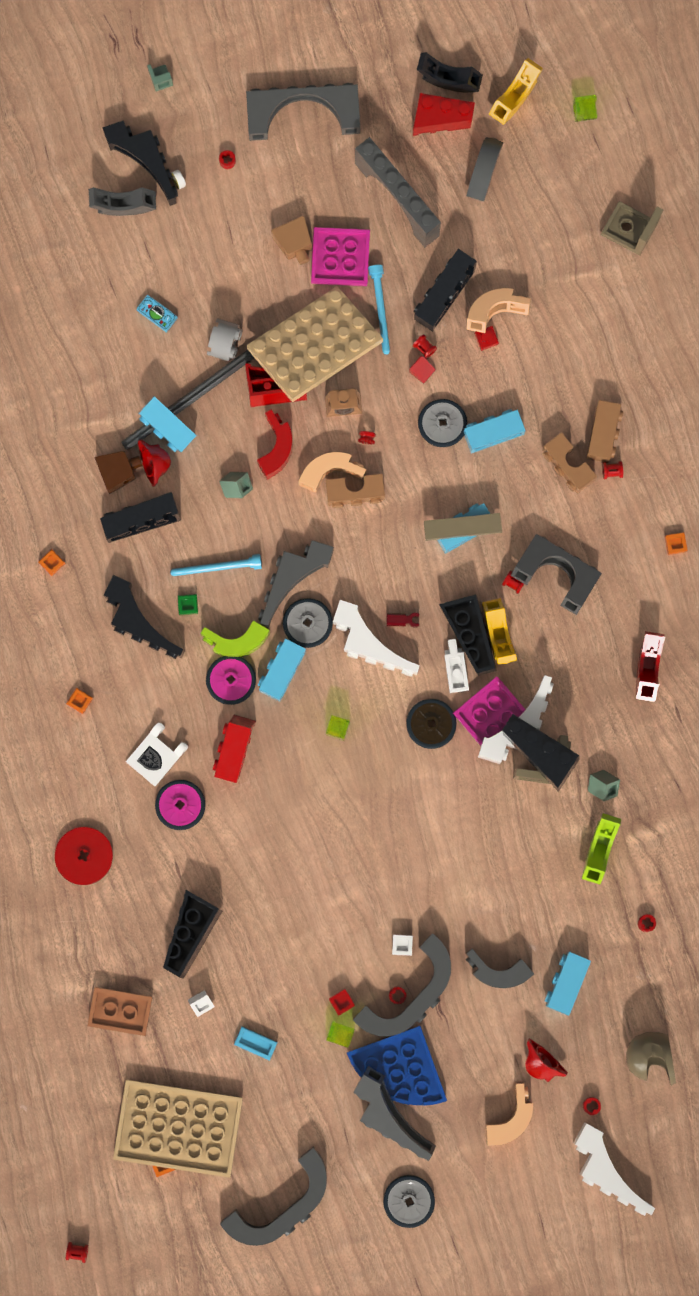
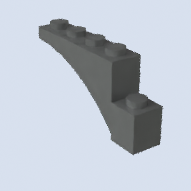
M312 540L310 545H306L304 551L306 558L285 551L283 556L279 555L276 566L279 568L277 574L273 573L270 584L273 586L271 592L267 591L264 602L267 604L265 610L261 609L258 618L263 627L269 628L279 605L298 583L317 570L329 567L334 547Z
M368 1066L353 1092L360 1099L370 1102L360 1121L368 1128H373L380 1132L385 1138L392 1139L401 1147L407 1148L418 1157L429 1161L436 1145L421 1136L403 1118L390 1098L384 1082L385 1075Z

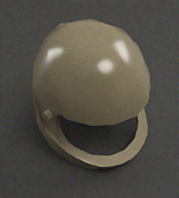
M646 1032L635 1036L629 1043L626 1052V1063L629 1071L639 1079L647 1081L649 1067L659 1065L666 1069L670 1085L675 1084L676 1079L668 1034Z

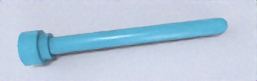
M372 265L368 267L369 276L374 280L380 335L383 338L382 351L387 355L390 353L381 284L384 270L383 265Z
M254 554L245 560L175 568L170 573L172 576L242 567H250L257 570L262 569L261 555Z

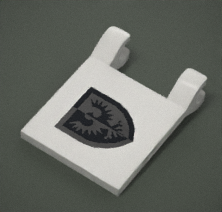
M157 723L152 731L126 761L154 786L160 782L188 749V745L182 742L173 751L158 739L157 736L165 729L162 723Z

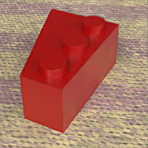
M420 93L413 136L422 133L432 134L437 131L471 128L475 102Z
M245 363L250 407L292 402L263 367H254L251 364ZM307 393L294 402L307 400Z
M234 714L229 723H225L222 732L225 735L224 742L220 741L217 751L220 753L219 760L215 759L213 765L214 777L237 783L246 757L247 747L251 740L252 729L256 723L255 720Z

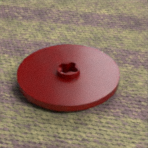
M78 827L68 831L61 837L55 849V864L59 873L66 880L77 885H90L100 881L109 872L113 862V850L109 840L103 833L90 827ZM81 851H83L84 853H89V855L87 856V861L79 859V857L81 856Z

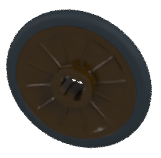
M426 699L418 702L412 707L407 716L406 727L410 738L417 745L427 749H436L446 745L453 738L456 731L457 722L453 710L446 703L437 699ZM434 720L436 726L429 728L427 721Z

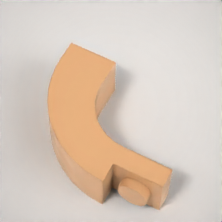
M510 288L491 290L481 295L471 306L467 318V330L485 333L488 321L499 312L528 315L531 299L524 296H514V289Z
M342 452L326 453L315 458L307 465L299 479V486L317 492L321 481L329 473L341 471L363 480V476L366 475V469L358 462L350 463L352 460V455Z
M523 1082L515 1083L516 1108L513 1115L503 1123L486 1124V1144L488 1146L511 1142L527 1128L532 1117L533 1103L525 1102V1099H528V1087H524Z

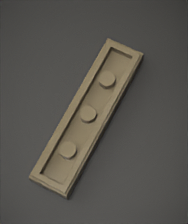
M500 513L424 521L426 541L502 533Z

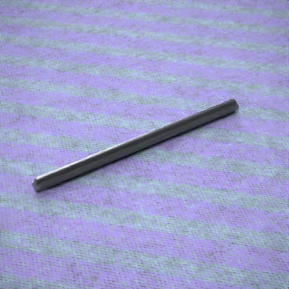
M246 350L169 406L168 409L176 416L242 368L245 363L253 360V355ZM150 424L148 426L143 425L122 441V445L126 450H129L139 440H143L155 429Z

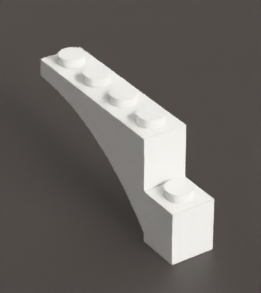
M342 600L339 601L333 624L336 625V629L342 631L350 630L344 648L347 656L358 659V656L365 658V662L376 665V662L384 664L383 667L388 670L394 671L395 668L402 670L401 673L407 676L417 675L420 665L403 659L385 647L364 623L358 612V605Z
M544 675L534 699L519 717L540 730L542 720L539 719L541 712L545 713L548 702L545 701L546 695L551 694L554 683H551L552 677ZM501 731L490 738L484 737L478 758L500 764L502 760L506 761L509 752L506 746L516 748Z
M584 1122L574 1141V1144L577 1145L576 1150L585 1155L588 1152L590 1153L580 1172V1175L583 1176L582 1181L591 1186L594 1183L599 1185L601 1192L608 1196L613 1193L618 1196L617 1201L626 1206L629 1203L636 1206L634 1210L644 1216L646 1213L652 1215L655 1208L636 1195L615 1170L603 1142L602 1136L604 1133Z

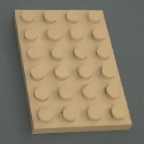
M336 286L249 343L247 350L287 397L294 402L381 344L383 338L339 287Z
M126 1080L113 1160L230 1178L243 1098Z

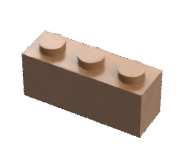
M602 400L598 401L586 459L609 463L610 459L614 458L616 447H613L614 440H618L620 429H617V423L621 422L623 411L620 410L621 404Z

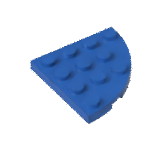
M421 1026L346 1052L352 1066L360 1077H362L368 1066L385 1075L384 1082L390 1098L395 1102L426 1106L447 1101Z

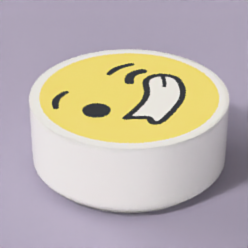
M179 170L171 172L175 186L178 189L184 188L186 183Z

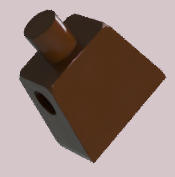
M125 451L94 457L109 494L135 480L133 470L143 466L139 456L128 459Z

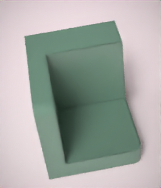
M151 64L147 65L156 92L173 86L172 78L166 65L152 69Z
M230 472L219 481L226 498H243L253 490L248 472Z
M605 770L590 774L588 792L602 801L617 797L620 779Z

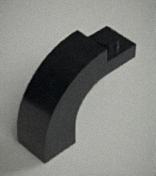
M427 52L420 54L417 71L423 75L422 79L426 82L455 92H479L483 74L472 66L452 67L439 62Z

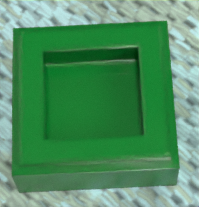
M197 594L178 596L179 615L198 614Z

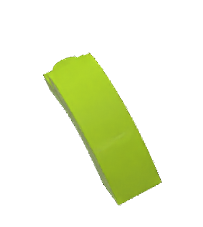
M253 621L246 633L237 639L222 638L205 627L200 634L204 637L202 640L211 646L216 644L213 649L214 653L228 657H243L259 649L268 638L270 630Z
M602 814L587 854L582 874L583 880L601 884L606 872L611 847L621 824V818Z

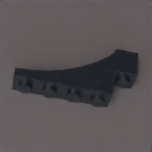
M124 120L102 127L110 151L116 150L140 164L159 184L169 205L177 204L175 197H178L175 186L171 187L169 180H172L169 169L165 170L163 163H166L163 152L159 153L157 147L160 146L157 135L153 136L151 130L133 136L130 126H125Z
M113 575L103 595L107 599L106 602L115 607L118 604L120 605L111 622L112 627H114L113 631L121 635L127 633L132 636V640L138 643H142V641L149 643L148 647L153 650L159 651V649L166 651L165 655L173 659L177 657L182 659L185 652L184 649L160 635L142 615L131 592L132 584Z

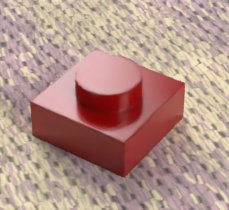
M493 326L487 327L485 333L477 331L474 333L481 351L499 345Z
M346 989L329 998L338 1016L355 1006Z

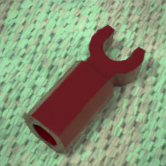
M387 613V626L406 627V625H410L413 628H417L419 623H413L412 618L419 617V613H412L409 616L402 613Z

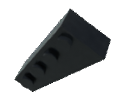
M457 249L453 257L447 262L443 272L437 276L434 286L427 290L422 304L418 303L414 309V320L433 332L475 273L477 261L460 249Z
M172 492L134 506L125 507L118 512H108L104 514V517L100 518L108 543L181 521Z
M477 595L439 604L478 676L497 671Z
M512 714L502 729L503 735L559 792L580 760L579 755Z
M186 890L163 968L184 979L223 911Z

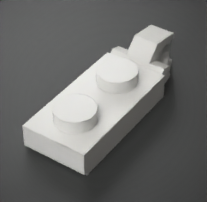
M456 639L448 640L449 650H445L444 655L449 692L469 691L464 652H462V648L457 649Z

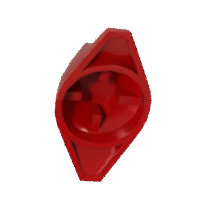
M139 440L138 447L144 471L152 487H155L159 478L167 472L171 465L170 456L164 449L160 448L159 444L149 445L145 441Z
M528 1039L529 1053L525 1066L527 1072L532 1077L541 1080L545 1079L549 1082L554 1076L565 1077L568 1072L552 1054L532 1039Z

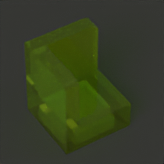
M596 95L574 97L573 110L575 122L597 119Z
M331 715L326 736L345 741L350 721Z
M332 1021L326 1041L348 1048L355 1028Z

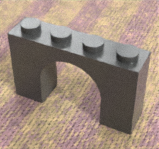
M536 534L511 576L528 585L538 568L544 565L560 567L568 574L570 579V589L560 606L577 615L602 573L595 567L584 563L578 557L569 554L563 548L549 542L545 537Z

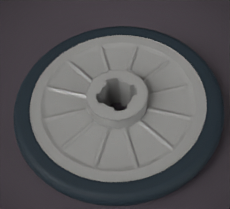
M438 399L428 403L422 409L418 419V428L422 437L431 445L449 447L458 443L465 435L464 428L467 425V417L462 407L454 401ZM445 420L446 426H440L439 421Z
M304 598L295 601L288 607L283 617V629L288 639L304 648H311L322 644L329 637L333 627V619L329 609L316 599ZM306 619L312 622L309 627L303 624Z
M404 1175L396 1178L389 1184L384 1193L383 1205L387 1216L393 1223L404 1228H415L424 1224L431 1217L435 1207V1196L432 1188L425 1180L414 1175ZM411 1197L414 1203L407 1206L405 1199Z

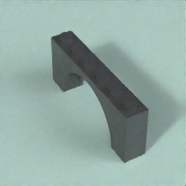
M345 83L340 86L327 84L324 87L309 85L306 88L291 86L287 89L274 87L269 90L251 89L246 91L249 141L268 140V131L274 116L283 107L297 101H313L328 108L337 118L342 135L360 134L358 84Z
M370 137L355 148V165L366 178L371 175L386 187L406 214L414 236L424 248L427 247L440 235V220Z

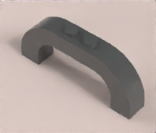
M433 933L419 947L433 963L434 973L429 984L397 1017L390 1019L381 1018L365 1006L353 1019L359 1027L377 1036L397 1035L409 1029L416 1021L420 1023L427 1016L425 1011L429 1007L433 1009L440 1002L438 997L443 993L450 979L451 960L446 947Z
M314 1146L298 1159V1162L305 1169L309 1177L307 1192L272 1222L264 1226L249 1224L237 1209L220 1222V1225L229 1236L246 1245H265L277 1240L283 1234L288 1236L296 1229L294 1225L299 1221L304 1223L311 1217L309 1213L322 1200L327 1184V1171L324 1161Z

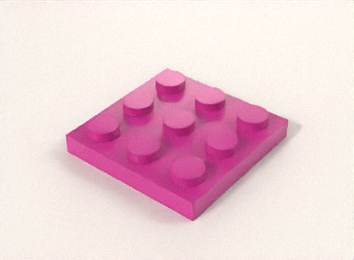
M314 227L311 284L367 286L370 230Z
M495 677L453 714L481 746L484 737L490 738L501 732L512 714L520 717L526 709L498 677Z

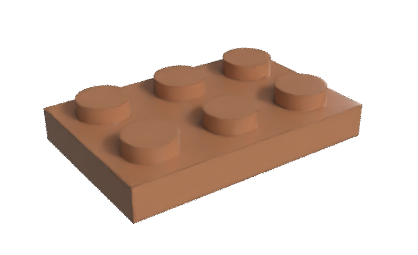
M94 987L87 1026L146 1036L153 997Z

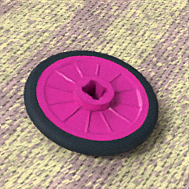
M223 656L215 660L209 667L206 675V685L209 693L215 700L223 704L235 705L242 703L253 693L256 685V675L252 665L246 659L240 656ZM230 676H233L235 679L232 684H229L227 681Z
M174 780L167 783L160 789L155 800V810L159 820L165 826L174 830L192 828L201 820L205 812L206 803L202 791L194 783L187 780ZM179 801L185 803L182 809L176 807Z

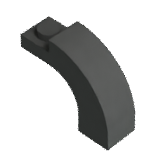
M485 138L466 196L480 201L485 200L504 142L496 138Z
M95 187L88 189L89 207L97 209L99 214L127 216L156 210V192L153 190L139 188L130 192L115 193Z
M473 949L466 953L468 956L466 961L472 968L475 966L478 968L472 974L479 981L491 987H515L534 975L522 959L506 970L496 971L489 968Z

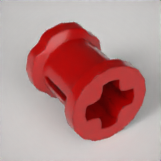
M424 334L413 344V347L417 348L424 355L425 359L431 357L437 350V347L433 346Z
M622 461L614 464L603 462V479L605 480L608 477L623 478Z
M510 570L502 585L512 588L516 591V594H519L524 583L512 577L513 571Z
M69 1242L66 1260L74 1259L86 1263L89 1245L78 1246Z

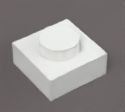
M393 935L392 955L412 956L413 936Z
M205 990L188 999L197 1017L214 1008L213 1002Z

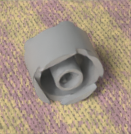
M217 318L216 322L219 324L218 327H213L208 344L211 352L207 351V355L230 361L231 358H236L238 348L235 346L237 340H241L243 329H240L239 324Z

